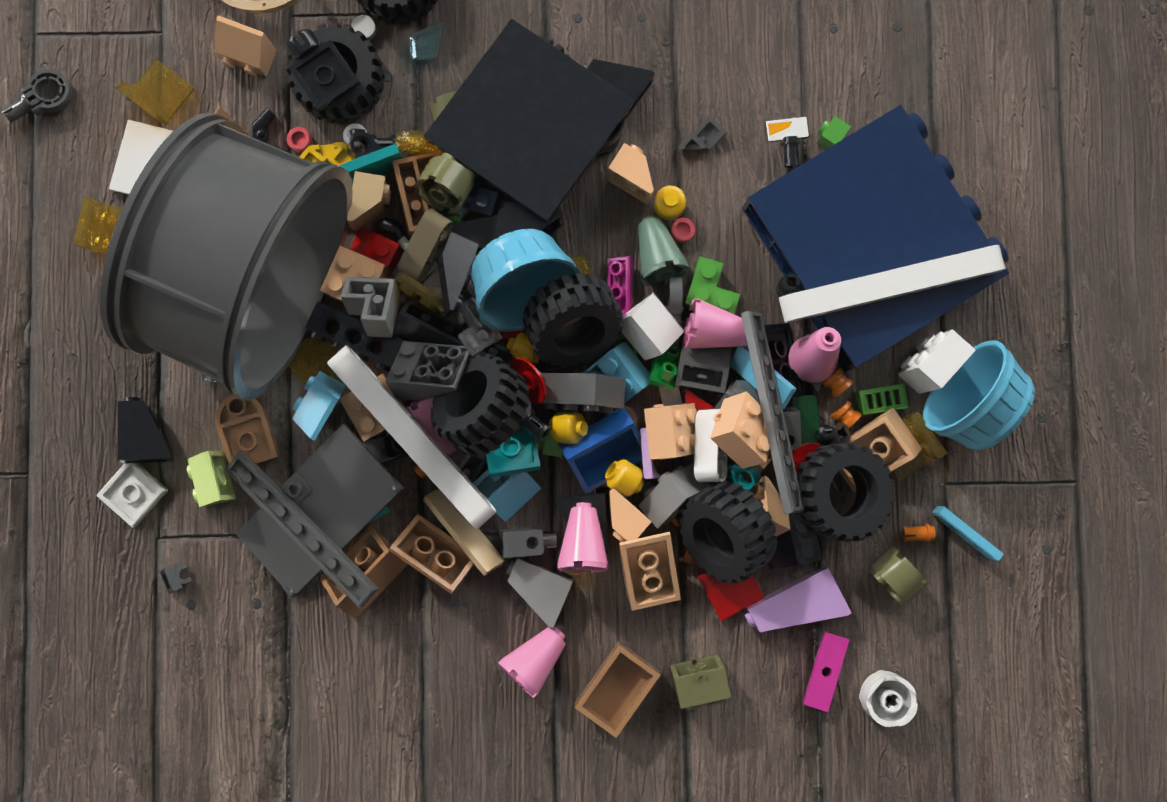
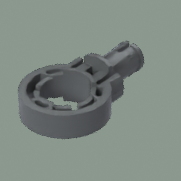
M50 69L38 71L30 77L27 87L19 91L22 95L20 96L21 99L1 110L11 123L29 112L39 116L44 112L56 113L62 111L72 100V86L58 71ZM48 78L52 83L60 86L59 93L62 98L58 95L51 100L41 98L40 91L43 85L49 83Z
M668 277L667 305H665V308L678 324L682 326L683 323H686L685 319H681V313L684 309L682 307V277ZM680 337L671 346L681 347Z

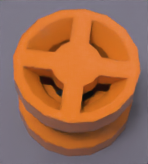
M841 367L821 383L824 387H828L831 390V395L834 398L853 384L850 378H846L843 375L844 371Z
M847 400L830 415V418L833 421L845 423L850 428L862 414L859 411H854L851 408V403Z

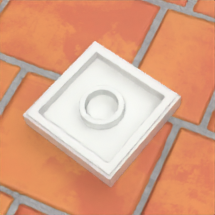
M129 463L123 464L96 496L132 528H135L167 493L168 489L141 465Z

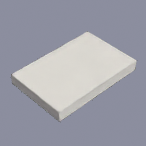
M128 120L109 189L129 195L145 165L173 131Z

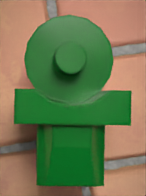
M670 346L662 355L652 359V366L649 371V384L656 387L662 386L669 392L674 390L680 352L678 348Z

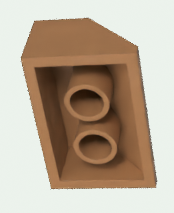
M419 514L415 516L389 548V551L451 594L460 586L474 566V563L455 539Z
M371 524L344 552L379 588L364 607L359 608L325 572L319 578L336 607L354 618H357L408 565V563L389 551L392 544Z

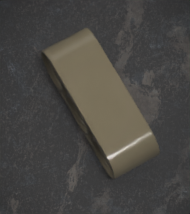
M428 209L422 216L399 261L398 270L415 282L421 283L427 277L451 232L453 222L434 209Z

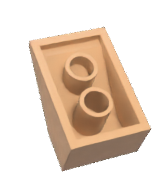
M894 408L852 433L849 442L846 443L859 444L860 446L872 449L873 454H879L883 458L884 462L882 465H888L890 471L914 459L922 449ZM841 469L839 472L852 491L856 492L853 477L847 470Z
M670 532L619 543L626 593L632 611L681 600Z

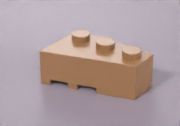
M441 151L392 160V170L409 239H411L424 213L430 208L436 210L420 197L419 192L421 190L419 187L416 188L415 184L430 159L440 156Z

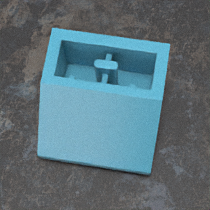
M626 342L611 349L583 372L626 379L624 404L650 385L649 372Z
M487 469L473 482L496 509V514L505 522L542 489L527 472L489 477Z

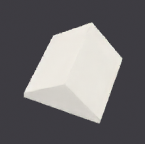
M654 293L623 315L624 324L621 332L644 360L662 355L684 333L682 327Z

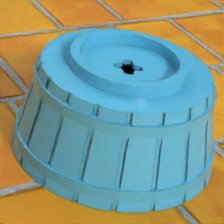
M536 229L516 230L494 239L479 252L472 265L471 279L475 289L476 306L480 319L488 328L496 331L500 330L501 332L523 330V312L525 307L528 306L527 302L530 297L536 295V290L541 286L545 287L547 282L552 279L554 281L560 279L562 275L573 276V273H580L573 260L559 248L551 236Z
M986 341L974 346L975 352L943 388L930 392L923 411L924 424L928 429L940 436L952 439L969 449L984 450L1000 443L1019 426L1032 405L1035 387L1030 376L1024 372L1014 359L1012 353L999 341Z

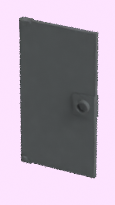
M345 423L280 487L341 550L404 489L399 481L387 471ZM262 508L236 533L292 598L322 570Z

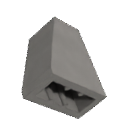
M518 557L516 561L511 560L506 574L510 575L508 582L547 626L553 628L573 583V579L522 557Z

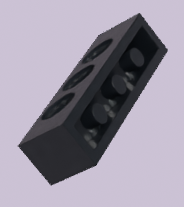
M318 301L305 326L306 329L312 331L311 337L322 342L327 338L333 341L332 346L339 350L347 345L355 351L361 360L368 362L369 358L377 361V367L390 372L404 341L393 335L392 338L367 336L360 320ZM339 323V331L336 334H332L331 327ZM361 333V341L358 344H353V336ZM383 343V351L380 354H375L374 347L376 344Z

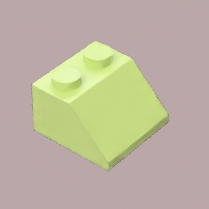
M206 451L188 459L187 473L189 478L193 479L195 488L193 489V497L195 502L199 504V507H208L236 499L231 477L225 471V468L228 466L225 452Z

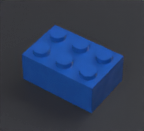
M625 408L619 409L588 426L587 434L583 436L579 443L575 445L558 443L586 494L607 482L605 474L608 467L614 461L618 462L625 459L635 466L643 462L641 436Z

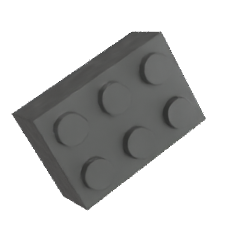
M541 373L547 391L545 400L540 403L543 404V409L593 413V411L614 413V409H624L626 379L590 373Z

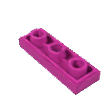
M630 256L607 259V285H609L623 315L633 308V258Z
M826 631L823 632L803 699L804 705L826 712L829 711L848 647V638ZM828 667V673L823 675V668Z

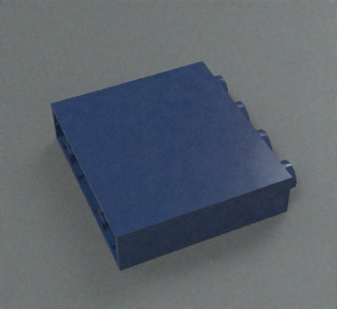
M899 105L747 198L742 210L784 276L792 273L799 277L800 285L795 293L993 245L1000 246L1004 264L1008 262V254L1002 243L995 237L987 239L977 222L981 220V212L975 201L967 195L960 197L951 183L955 174L948 159L942 154L934 156L924 141L928 137V131L919 115L916 113L908 115L903 106ZM1006 268L994 274L811 317V320L818 330L830 327L840 334L841 345L838 363L843 371L847 372L860 366L1008 275L1009 271Z

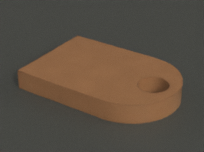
M233 394L220 403L216 411L215 421L228 464L240 451H244L256 465L280 457L266 409L257 398L249 401L242 400ZM236 400H241L244 405L240 413H235L232 410V404Z

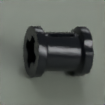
M837 423L831 427L829 425H822L817 429L816 437L818 443L822 446L835 443L846 444L850 440V431L845 423Z

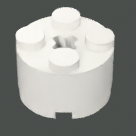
M879 670L873 673L864 681L859 693V700L865 712L882 726L895 727L906 725L916 714L918 704L915 689L908 681L893 672ZM888 695L892 698L890 702L886 701Z

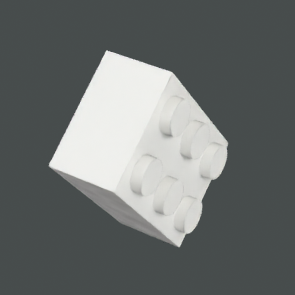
M953 329L944 333L941 331L936 336L933 334L929 338H924L916 347L918 352L912 357L908 356L901 363L900 367L902 370L897 375L919 394L941 389L975 352V349Z

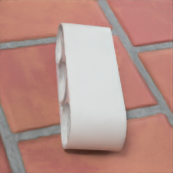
M720 409L699 410L696 414L694 475L698 482H723L727 476L728 455L710 439L716 423L713 418L720 412Z

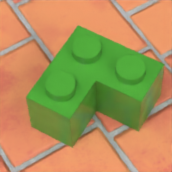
M699 257L683 308L689 309L692 300L696 298L732 314L735 313L740 294L717 287L724 263Z

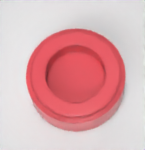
M295 127L289 131L287 143L293 151L303 153L309 145L313 144V138L305 128Z
M687 218L676 219L670 229L672 238L678 243L689 242L695 233L693 222Z

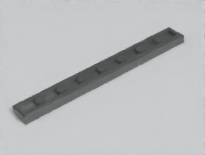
M746 311L741 313L783 511L784 514L804 512L762 313Z
M244 451L238 452L225 468L228 475L359 608L364 607L379 588Z

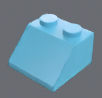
M319 371L316 378L310 376L304 387L308 392L304 398L299 396L292 408L296 411L292 419L314 441L346 387L345 384Z

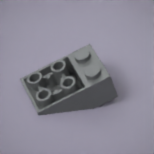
M683 333L675 387L723 395L726 390L732 347L685 348L686 344L683 342Z
M403 341L387 376L386 383L396 399L421 401L454 391L457 388L472 348L468 346Z

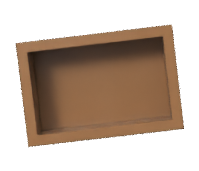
M618 641L575 701V709L617 738L660 677V672L649 662Z

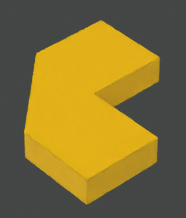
M344 142L328 145H309L300 156V158L313 163L325 161L338 166L351 161V157L347 152V145Z

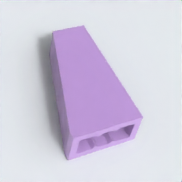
M823 566L746 607L748 613L744 616L751 628L756 627L759 632L848 616L852 612L829 568Z

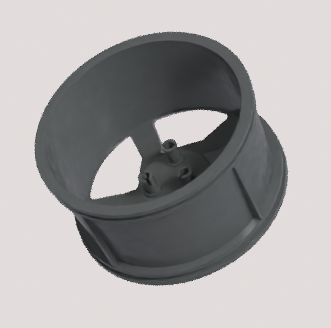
M202 113L182 123L163 141L145 165L126 199L114 228L104 263L100 289L101 321L107 337L115 345L136 353L160 352L220 382L224 390L242 400L249 401L261 396L278 380L297 354L310 331L305 326L317 301L323 303L326 295L320 289L339 246L344 247L349 228L347 217L352 205L353 191L348 171L343 167L332 165L325 161L313 163L245 134L238 124L216 113Z

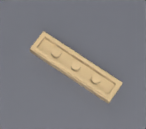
M440 489L425 496L423 501L484 576L504 563V558L482 531L473 527Z

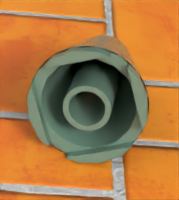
M655 216L643 218L638 225L642 283L645 286L656 287L658 286L657 282L665 281V284H667L668 277H684L688 273V262L661 218Z

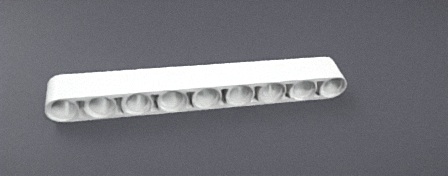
M993 245L779 297L784 322L790 323L994 274L1006 268L1000 246Z
M345 345L327 362L337 376L473 527L479 529L497 512L486 497L349 346Z

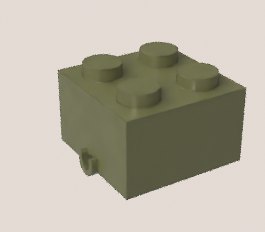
M718 655L700 659L691 657L689 661L670 665L675 692L681 709L694 710L701 707V704L710 702L711 704H721L726 699L731 698L726 670ZM693 660L697 661L695 665L692 664Z

